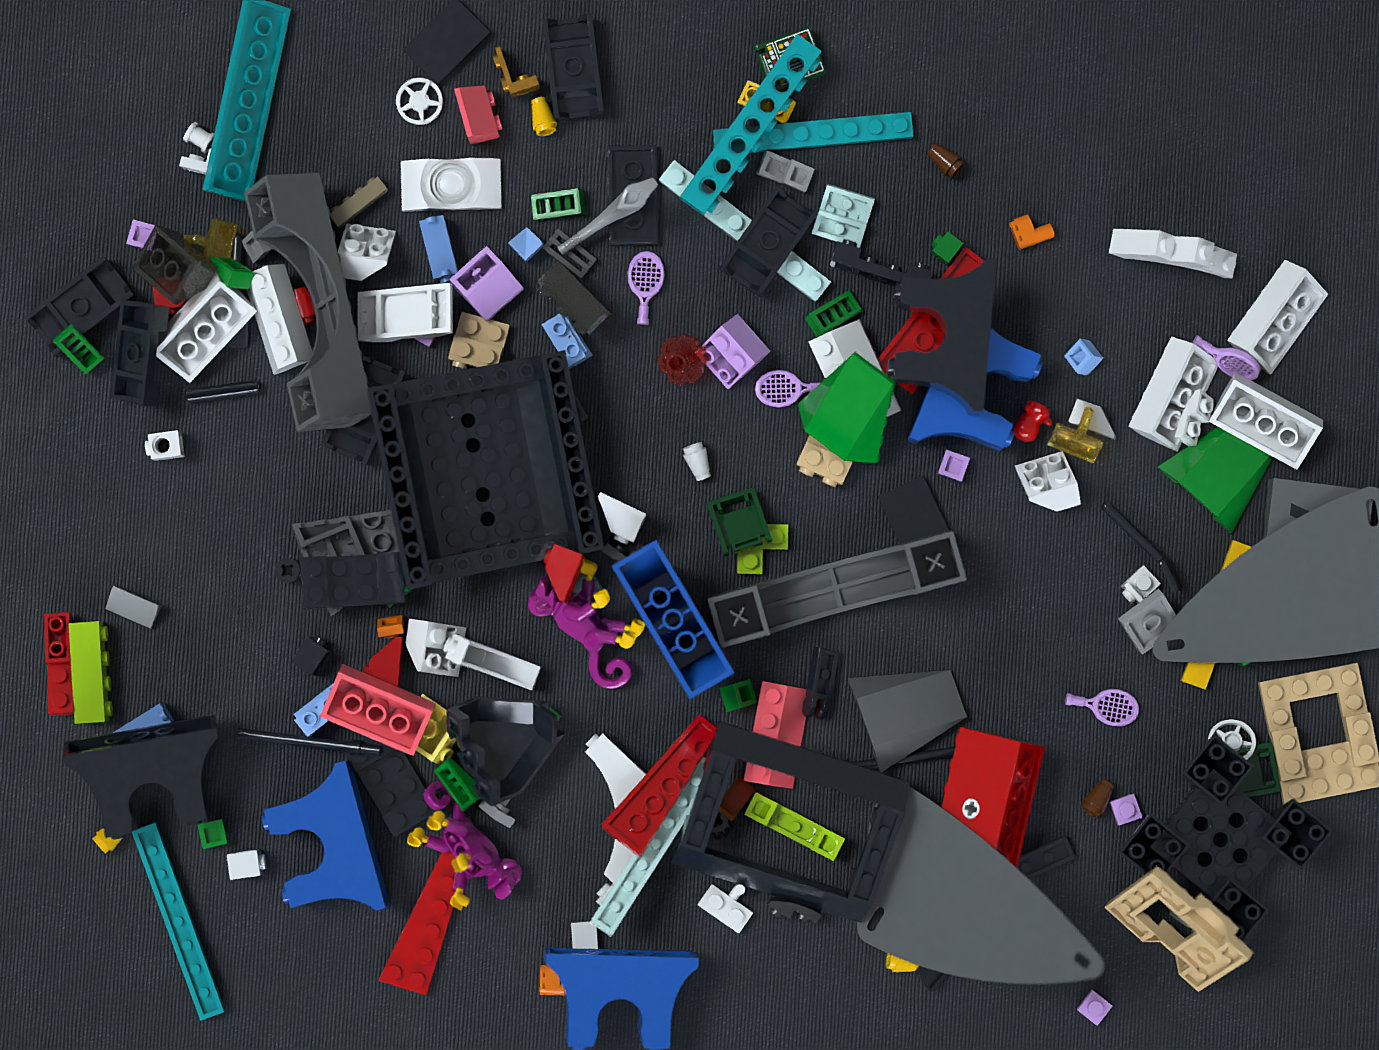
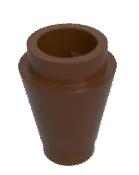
M937 143L927 153L945 177L954 178L965 165L961 161L962 157Z
M1101 779L1082 800L1081 808L1089 815L1098 818L1100 814H1104L1114 786L1110 782Z

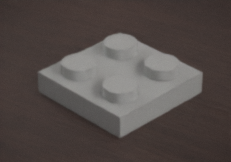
M1157 589L1118 618L1137 650L1143 655L1153 647L1156 639L1174 619L1176 614L1164 594Z

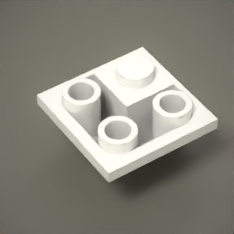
M346 224L337 252L341 259L340 266L343 277L361 281L386 266L396 231L359 224Z
M1063 451L1015 465L1029 501L1054 511H1061L1081 504L1077 481Z
M409 619L405 644L417 671L458 677L460 665L445 658L447 652L443 650L448 637L453 638L454 634L465 637L466 628Z

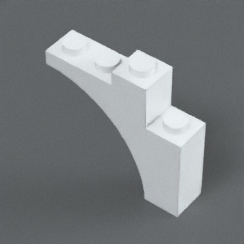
M1113 229L1109 249L1110 254L1124 259L1176 265L1207 272L1223 278H1233L1237 254L1214 246L1215 243L1199 237H1178L1157 230Z
M454 634L453 638L448 637L443 650L447 652L445 658L450 659L454 663L484 672L529 690H533L542 668L457 634Z

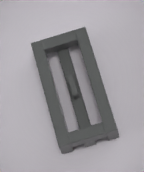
M557 229L542 248L582 280L597 259L580 245L574 246L575 250L589 260L588 264H586L570 250L566 253V255L584 268L580 272L550 248L553 244L556 247L561 245L557 241L558 237L564 241L570 238L560 229Z

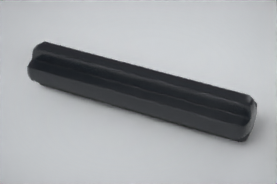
M257 380L188 389L186 390V400L188 403L258 394L260 393V385Z

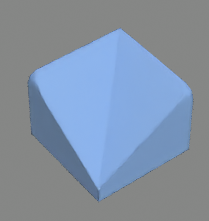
M527 227L508 242L525 262L544 246L543 242Z
M1079 339L1064 355L1077 374L1082 375L1090 374L1103 359L1095 346L1085 339Z

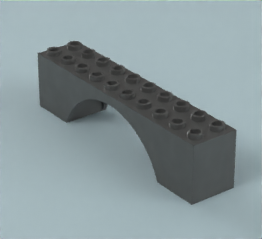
M320 173L265 175L244 192L254 239L273 248L291 263L306 284L315 308L317 330L314 349L303 370L287 383L297 432L351 427L372 414L367 393L368 378L362 364V352L357 342V330L352 320L351 303L348 301L346 293V281L341 271V259L336 249L335 232L331 226L330 210L326 204L325 189Z
M947 530L708 596V602L720 646L723 648L770 635L780 630L832 614L898 597L926 592L967 579L954 532Z

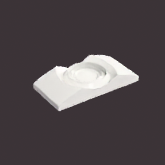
M494 158L401 161L402 212L502 209L501 160Z
M451 283L358 292L359 342H393L407 338H433L453 333V295Z

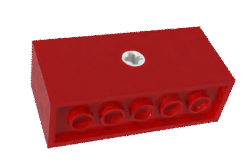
M960 727L955 739V752L950 761V773L948 782L944 787L945 795L941 808L975 832L1017 868L1045 747L986 731Z

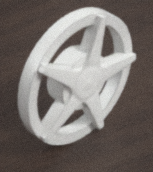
M414 78L401 86L397 93L396 105L400 115L406 121L415 125H424L438 117L442 110L443 97L440 89L432 81L425 78ZM413 83H426L421 91L414 92L408 87ZM429 85L436 90L439 102L429 100L426 94ZM406 90L410 95L409 103L401 108V95ZM429 105L438 106L436 112L424 120V111ZM412 108L419 112L421 120H413L406 116L403 111Z
M1233 719L1224 720L1217 723L1211 729L1208 740L1216 733L1236 752L1241 747H1251L1249 752L1243 756L1246 760L1254 753L1256 738L1252 729L1244 722ZM1226 725L1237 726L1235 731L1227 733L1219 730V728ZM1240 728L1248 732L1252 742L1242 741V737L1239 734Z

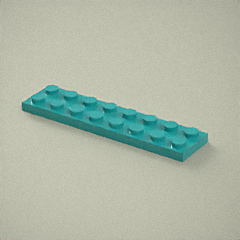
M243 0L204 180V191L246 202L244 192L254 185L291 11L287 7L266 0Z

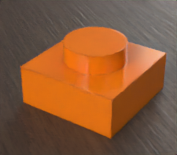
M403 616L378 619V636L395 638L404 633Z

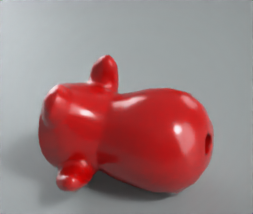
M1029 400L1024 407L1026 413L1019 416L1013 427L1014 435L1023 442L1035 440L1042 422L1047 426L1052 425V420L1049 417L1050 410L1040 403Z

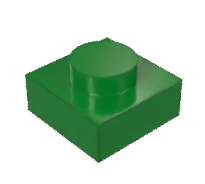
M224 819L198 824L203 849L229 843Z

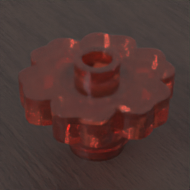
M684 334L679 338L672 336L661 345L662 354L657 357L660 372L667 373L669 382L677 385H683L686 382L694 383L705 374L703 366L709 362L706 348L699 346L698 338L691 337L688 334Z

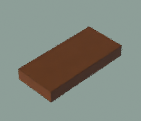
M738 776L724 794L719 811L732 821L756 789Z

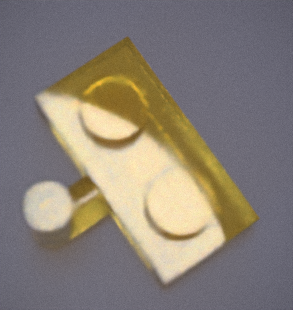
M211 218L207 237L187 234L183 237V242L185 244L203 246L204 252L200 267L216 271L209 261L210 256L230 258L238 225Z
M1091 407L1084 408L1077 430L1057 423L1047 445L1094 463L1104 442L1086 434L1094 410Z

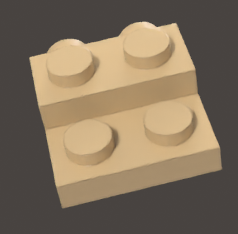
M462 312L448 360L453 362L452 366L465 370L467 366L476 368L500 363L510 325L494 320L486 322L482 317Z
M809 435L796 466L800 467L799 472L810 477L817 474L823 477V483L836 487L837 484H843L852 461L842 460Z

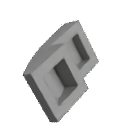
M767 150L763 154L756 174L787 187L806 192L814 168L793 159H786Z

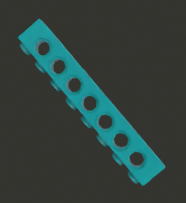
M799 34L794 37L680 195V199L703 216L707 211L712 213L720 202L717 200V197L722 191L726 194L733 185L734 181L731 178L735 172L741 173L749 161L745 158L750 151L756 153L763 143V140L760 139L765 131L769 133L778 122L775 119L776 115L780 110L785 112L793 100L789 97L794 90L800 92L807 82V79L804 78L809 70L814 72L822 60L819 58L821 50ZM793 60H798L802 63L803 69L799 72H794L790 69L789 63ZM783 80L787 82L789 89L785 92H779L775 88V83ZM765 100L771 101L774 105V110L768 113L764 112L760 108V103ZM748 121H756L759 124V130L755 133L747 131L745 124ZM741 141L745 146V150L741 153L733 152L731 149L732 142ZM720 161H726L730 165V171L720 173L716 169V164ZM706 181H711L715 184L716 190L711 194L703 192L701 185Z

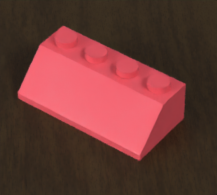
M342 664L320 717L413 756L433 712L435 703Z
M762 681L753 732L801 747L806 717L802 714V705L807 697V689ZM747 762L743 780L793 789L795 777Z

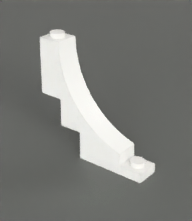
M604 733L600 737L595 734L586 743L589 748L585 752L602 772L609 786L616 809L646 773ZM616 839L610 861L604 872V875L613 883L611 885L606 883L596 893L599 896L596 901L599 905L602 904L634 854Z

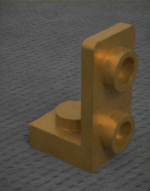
M500 46L495 47L497 54L492 56L496 68H502L505 77L500 80L505 93L510 92L511 97L514 98L540 89L536 75L525 74L517 77V81L512 83Z

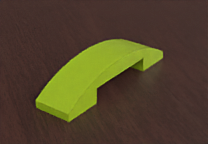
M757 792L744 814L832 861L835 860L845 838Z

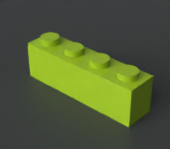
M102 621L69 623L75 724L109 721V716L113 715L112 702L108 701V691H111V678L106 674V666L110 664L109 652L105 651L104 642L108 641L107 626H103Z

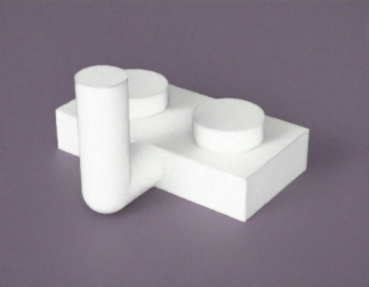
M711 884L698 903V906L737 933H740L753 914L751 910L737 901L740 895L745 892V887L742 884H736L729 895Z

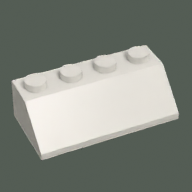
M1284 260L1227 341L1235 349L1244 351L1254 357L1261 369L1268 374H1272L1325 300L1328 293L1306 269Z
M285 264L266 265L252 271L254 277L247 292L251 304L257 309L255 318L273 374H279L308 362L312 349Z
M215 271L168 321L167 332L159 331L156 356L190 383L257 312V309L237 288H227Z
M861 320L844 325L809 341L825 378L854 352L884 373ZM894 393L886 417L901 411Z
M1171 337L1132 416L1129 427L1142 436L1178 452L1182 441L1175 437L1179 420L1194 392L1201 389L1206 393L1218 368L1215 358L1193 343Z
M1237 372L1234 373L1223 391L1209 419V422L1296 470L1323 429V420Z

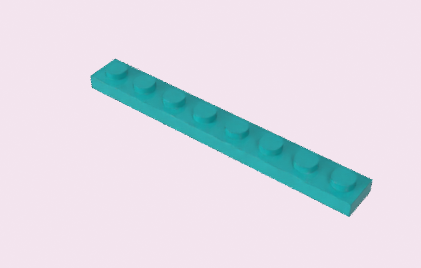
M911 112L776 124L770 133L768 131L763 133L760 138L763 140V143L756 152L913 138ZM759 126L746 127V129L751 133H755L759 130ZM728 129L713 130L714 148ZM734 141L731 144V149L735 153H741L745 150V146L741 141Z
M157 822L132 831L200 1021L225 1012Z

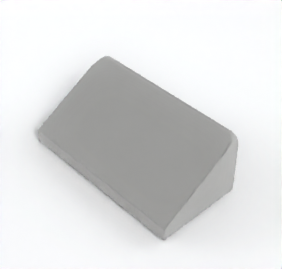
M113 586L105 609L152 629L161 605Z

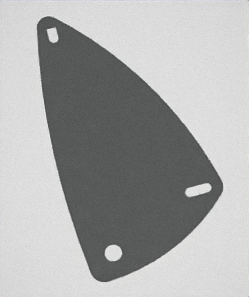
M1365 487L1328 502L1279 528L1248 549L1208 582L1174 617L1153 644L1155 657L1161 661L1240 663L1305 659L1379 648V489L1376 487ZM1369 499H1373L1377 507L1378 525L1374 527L1370 526L1368 522L1366 502ZM1176 639L1184 641L1185 646L1182 649L1168 651L1167 641Z
M909 786L905 814L897 832L873 904L862 922H857L858 934L864 942L902 960L928 969L983 981L1046 984L1093 979L1101 975L1104 968L1101 956L1061 911L1027 877L975 832ZM869 822L868 834H869V831H870V828H871L870 822ZM882 907L884 915L875 930L869 931L867 925L876 909ZM1077 953H1081L1091 961L1086 970L1075 961Z

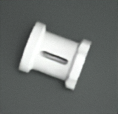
M193 122L187 129L183 140L185 142H192L200 147L203 153H207L212 147L214 133H208L200 128L197 122Z

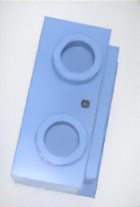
M567 313L564 315L558 314L542 324L557 351H566L569 369L592 356V353Z
M333 684L294 713L296 717L295 722L307 737L312 736L318 728L329 721L321 718L320 714Z

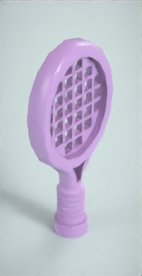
M645 251L640 252L632 259L627 273L630 288L640 299L639 317L637 319V324L649 325L648 302L659 292L665 277L661 259L655 253Z
M1198 335L1193 340V344L1206 353L1213 355L1217 366L1227 375L1232 377L1237 372L1249 380L1258 378L1261 371L1260 365L1248 353L1234 348H1216Z
M775 370L767 372L756 382L755 392L762 403L770 407L780 408L796 402L800 395L805 392H811L820 382L805 384L788 371Z
M1107 689L1090 699L1067 693L1065 698V705L1089 707L1097 719L1110 726L1128 725L1137 718L1139 713V704L1136 699L1128 692L1120 689Z

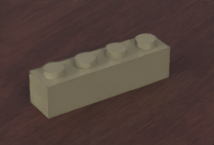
M378 176L376 178L372 177L367 181L365 187H359L352 197H346L342 201L343 204L339 207L335 206L330 210L331 219L339 229L388 192V189Z

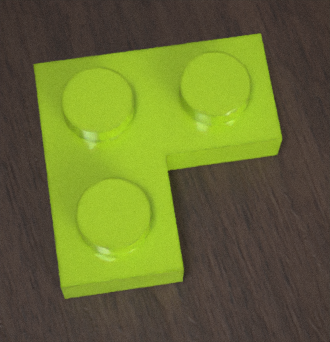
M767 524L772 542L768 543L764 536L761 537L763 545L739 552L737 574H762L763 549L788 550V525Z

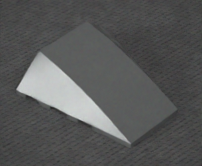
M391 510L292 524L302 557H334L399 552ZM344 607L326 608L331 617Z
M951 670L848 678L881 773L967 718Z

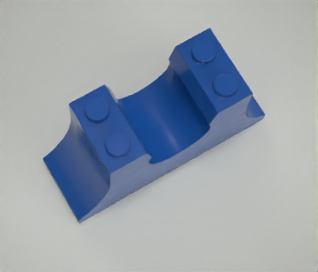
M991 328L987 375L1000 374L1009 380L1028 382L1032 378L1035 379L1043 362L1039 361L1041 354L1006 340ZM928 387L906 441L917 444L931 437L955 436L969 439L1000 451L1010 445L1015 432L1011 431L1013 424L1002 416L992 414L983 409V413L979 416L968 415L963 406L954 398L939 390Z
M656 540L612 566L690 699L734 673Z
M349 760L335 763L326 781L307 796L264 810L265 815H262L264 829L270 831V835L289 834L298 829H305L315 833L321 839L324 846V858L318 869L311 872H303L284 883L285 888L282 889V895L285 904L289 903L290 908L330 898H346L360 901L372 907L375 911L390 905L357 781Z
M544 947L543 958L545 963L553 969L563 985L566 1000L565 1040L568 1046H572V1050H587L588 1047H594L598 1034L597 1018L599 1012L604 1005L616 999L631 1001L638 1007L637 1028L644 1048H648V1050L670 1049L671 1015L675 998L686 978L698 969L699 957L694 951Z

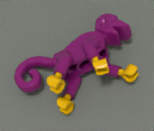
M586 559L581 569V573L587 575L586 578H583L582 590L576 595H571L568 604L558 599L555 589H551L550 578L544 575L540 579L538 586L530 594L528 600L530 612L539 617L552 615L560 629L581 642L587 651H590V675L599 686L606 689H616L625 685L633 673L631 663L623 657L612 659L606 666V672L612 674L616 668H621L623 674L618 678H607L600 670V650L605 643L613 645L619 643L621 647L626 649L632 647L636 638L643 632L645 622L633 619L631 625H628L623 620L607 617L600 619L596 613L598 611L597 608L605 607L610 601V597L606 589L593 594L595 585L593 576L598 566L590 560Z
M441 781L431 783L424 791L426 804L431 809L442 810L449 804L451 799L453 803V819L449 817L445 819V814L442 811H436L433 816L429 817L427 826L432 830H439L443 826V835L439 838L430 834L425 835V831L418 827L409 833L407 843L418 847L423 842L424 846L442 853L451 850L456 859L451 861L455 870L453 887L455 893L450 900V904L461 911L462 907H466L470 901L463 893L466 891L467 881L472 877L487 875L488 889L495 888L496 897L500 900L505 899L511 894L514 885L521 879L522 869L519 863L510 858L500 859L495 845L473 826L469 818L464 817L465 810H461ZM441 791L446 793L447 795L444 794L440 799H438L435 795V792Z

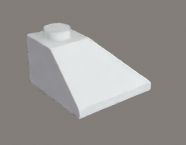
M600 492L598 498L610 531L615 534L613 539L626 545L629 541L634 543L645 521L646 514Z

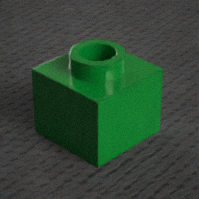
M947 231L944 236L939 234L931 244L934 248L931 254L947 266L964 243Z
M750 679L720 688L726 712L757 703Z

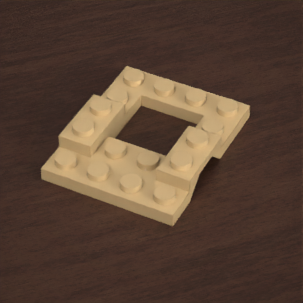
M1358 663L1258 682L1267 729L1276 756L1283 804L1293 798L1300 803L1379 787V753L1371 715L1367 710ZM1337 693L1346 742L1301 750L1289 702Z
M1158 866L1112 898L1104 907L1142 942H1160L1172 952L1176 958L1178 974L1198 992L1249 960L1253 954L1243 941L1234 936L1239 928L1229 917L1221 913L1209 899L1201 894L1193 899L1185 889L1175 883ZM1160 899L1195 932L1184 938L1176 931L1174 926L1167 923L1164 919L1156 924L1149 915L1142 911Z

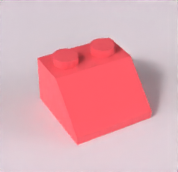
M485 85L454 89L470 144L473 145L499 138L498 130H501L502 126L499 115H493L491 107L496 104L492 91L487 92Z

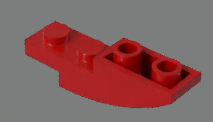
M70 612L44 614L45 663L47 664L48 714L50 716L74 714L69 623H72Z

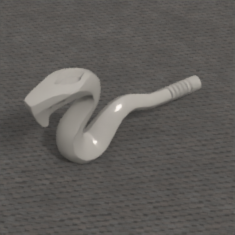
M649 178L628 185L598 217L572 236V238L558 246L559 251L563 255L566 254L574 246H577L606 225L638 211L645 205L648 197L658 186L654 178Z

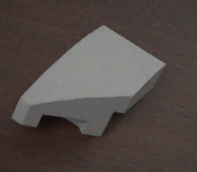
M1077 399L1068 422L1115 440L1116 434L1103 409L1100 406Z

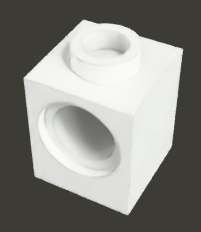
M176 430L148 434L149 441H145L147 456L151 455L152 460L185 457L182 432ZM167 439L170 447L168 451L161 453L158 449V444L161 440Z
M260 849L227 854L230 880L260 876L263 874V869H266V858L264 854L260 853Z

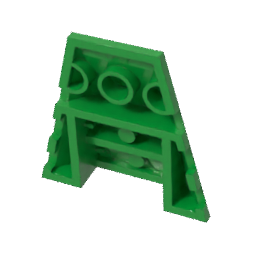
M854 352L798 403L804 431L844 461L877 463L880 459L879 449L883 444L884 436L882 435L884 427L887 425L888 417L886 415L891 405L895 381Z
M1217 427L1197 441V446H1188L1157 468L1175 484L1179 483L1214 515L1212 517L1232 534L1273 456Z

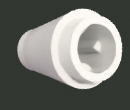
M702 442L683 448V457L696 480L700 481L710 477L706 447H703Z

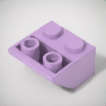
M487 246L449 279L454 288L486 322L524 289Z
M737 314L723 324L695 353L724 386L729 389L755 367L770 350Z

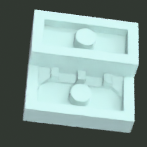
M827 184L812 234L843 242V239L857 243V247L860 248L875 198Z

